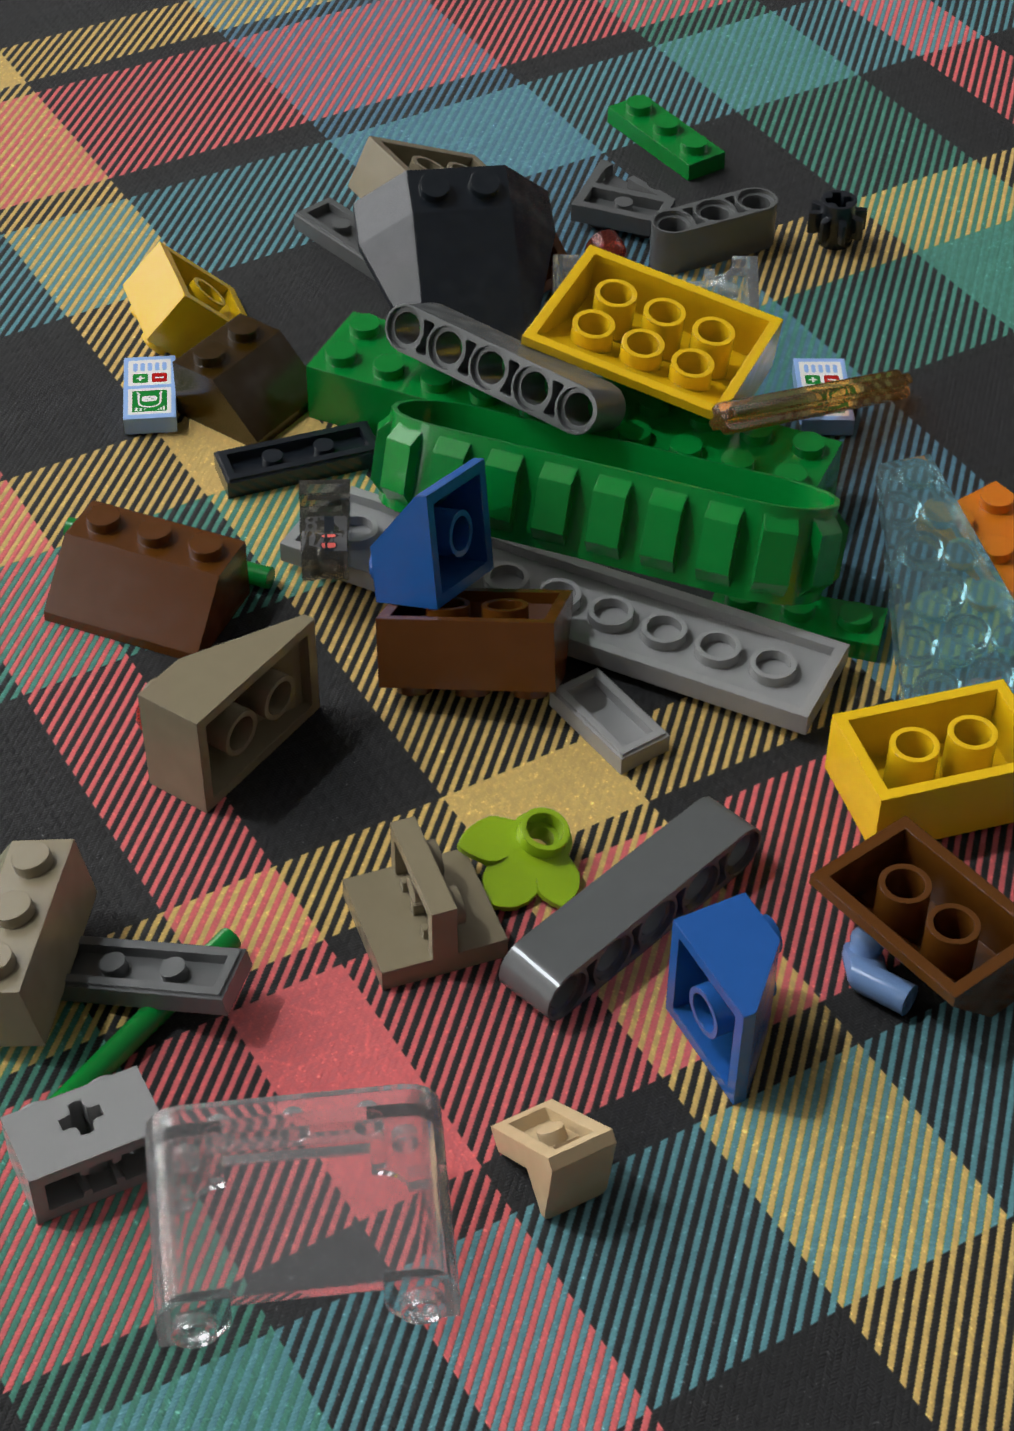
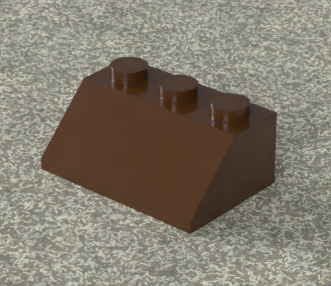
M92 500L64 535L44 608L45 620L178 659L211 648L250 594L245 541Z
M466 588L438 610L387 604L375 619L379 688H397V692L405 696L426 695L431 693L433 689L455 690L457 696L465 698L483 697L490 694L491 691H513L515 697L528 700L547 697L549 692L556 693L566 672L573 590Z
M906 815L810 874L809 884L951 1006L993 1017L1014 1002V902Z

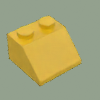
M160 241L122 285L131 304L129 310L138 320L143 331L141 335L143 341L160 355H165L168 352L179 358L240 313L247 316L233 287Z

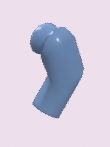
M859 926L854 928L850 935V942H846L842 950V959L849 985L864 997L902 1016L907 1014L916 999L918 986L887 971L885 958L882 954L884 947Z

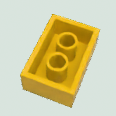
M1004 679L832 714L825 769L865 840L905 815L935 840L1014 822V694Z

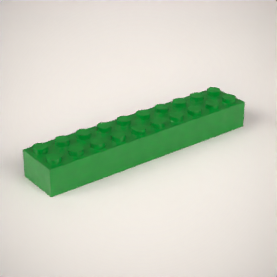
M353 311L306 365L309 417L339 426L367 421L374 436L377 434L378 422L390 414L391 406L398 401L410 399L458 402L542 421L397 351L390 345L386 337V320L370 313ZM504 361L502 362L503 373L505 371ZM600 377L620 389L625 398L626 411L621 424L614 430L595 434L811 484L834 495L836 494L842 441L823 437L815 432L800 431L770 423L763 418H752L733 413L722 423H717L605 377ZM545 380V386H544V387H545V392H546V394L548 395V389H549V388H548L547 380ZM589 399L588 410L592 417L593 406Z

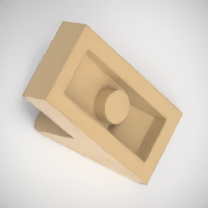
M554 1099L545 1101L490 1126L498 1152L527 1168L540 1213L545 1219L559 1215L605 1192L617 1143L612 1128Z

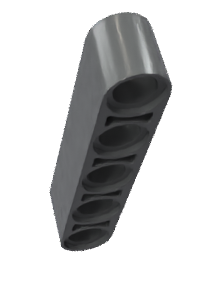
M403 303L396 305L388 313L385 322V333L390 345L397 351L567 433L581 435L614 430L625 417V398L620 389L614 384L565 361L522 345L520 340L443 304ZM503 361H504V365H505V371H504V373H503V369H502V362H503ZM545 380L548 383V395L545 392ZM589 399L593 406L592 417L588 410Z
M710 796L700 798L516 942L506 954L500 966V982L550 1020H560L672 929L673 919L692 913L739 875L754 858L760 846L761 831Z

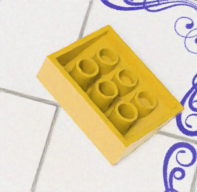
M589 245L524 332L521 344L717 423H722L753 398L772 368L783 319L596 246Z

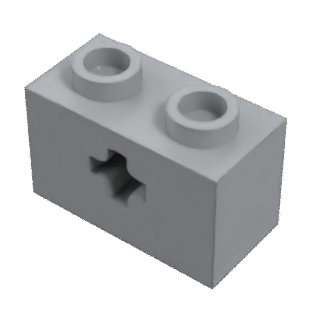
M137 1065L113 1075L100 1076L84 1086L47 1100L32 1102L16 1112L0 1117L10 1162L38 1225L174 1171L167 1125Z

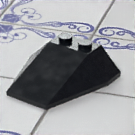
M506 165L406 170L353 203L359 252L390 309L403 303H439L521 341L522 335L540 312L556 234L549 192Z

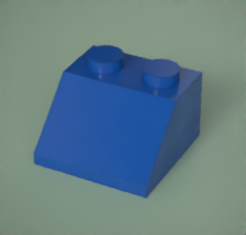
M483 458L471 459L417 494L370 546L369 572L374 580L376 602L438 610L494 569L485 462Z
M745 892L673 919L665 1007L733 1105L746 1100L770 1024L773 997L777 992L775 979L778 957L783 947L782 937L775 921L767 914L762 915Z

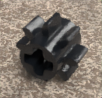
M843 190L828 191L823 194L821 201H812V208L808 214L807 233H817V242L823 248L829 250L847 249L852 245L853 239L862 240L863 230L866 225L867 208L857 207V198L850 192Z

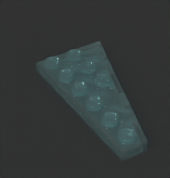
M926 454L880 463L876 475L880 526L884 529L885 537L884 563L885 572H888L890 584L888 601L895 665H898L901 687L898 695L899 700L1000 679L1005 680L1014 694V599L932 456Z

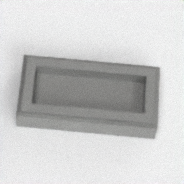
M598 667L560 685L556 693L550 692L549 705L620 775L669 751L670 735Z

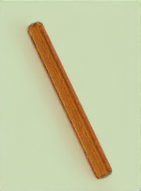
M895 369L719 402L712 407L713 418L709 423L714 431L721 430L724 435H730L902 400L911 394L909 385L913 382V379L909 373L902 374L900 370Z

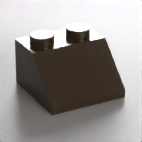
M240 313L172 362L178 413L245 445L272 440L309 411L306 366L280 330Z

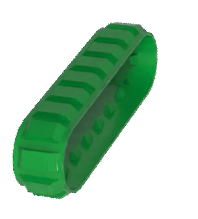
M431 399L398 401L391 406L390 414L378 422L371 480L379 489L381 503L396 512L401 513L417 494L471 459L483 458L485 462L491 537L765 604L790 606L814 603L820 600L822 590L833 584L840 576L849 527L838 512L840 499L831 492L817 486L600 434L574 435L544 421L458 402Z

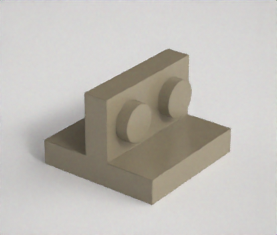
M415 816L390 822L392 867L342 879L343 897L382 990L504 958L508 953V938L470 858L458 850L441 854L435 839H425Z

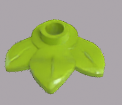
M543 807L534 808L520 815L516 820L499 816H488L470 826L459 839L457 844L459 852L487 866L482 876V885L494 910L516 911L528 905L537 895L544 902L559 909L578 892L580 872L569 857L572 847L570 828L565 818L555 810ZM533 839H540L543 842H545L546 845L540 844L534 841Z

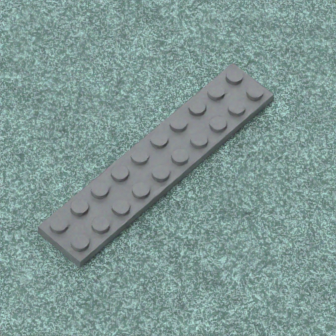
M334 480L280 542L281 561L375 592L374 580L369 572L370 546L400 513L383 505L379 499V494ZM317 516H346L347 551L324 552V549L315 547L321 538L320 534L315 532L324 533V520H320L319 517L317 518L318 521H315L317 524L316 530L318 531H314L316 536L314 546H309V536L312 535V532L309 531L302 550V531H305L307 524L305 519ZM308 518L309 522L314 520V518ZM334 523V533H342L343 538L345 530H339V527ZM309 524L308 528L312 529L313 524ZM491 537L494 569L468 587L573 590V607L567 656L806 735L848 660L850 644L586 560ZM325 538V542L330 541V538Z

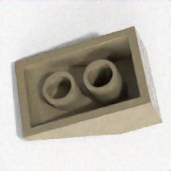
M369 136L348 187L361 199L406 170L486 165L473 154Z
M304 614L179 658L162 674L151 679L145 685L143 690L138 693V702L150 784L208 813L320 708L314 618Z

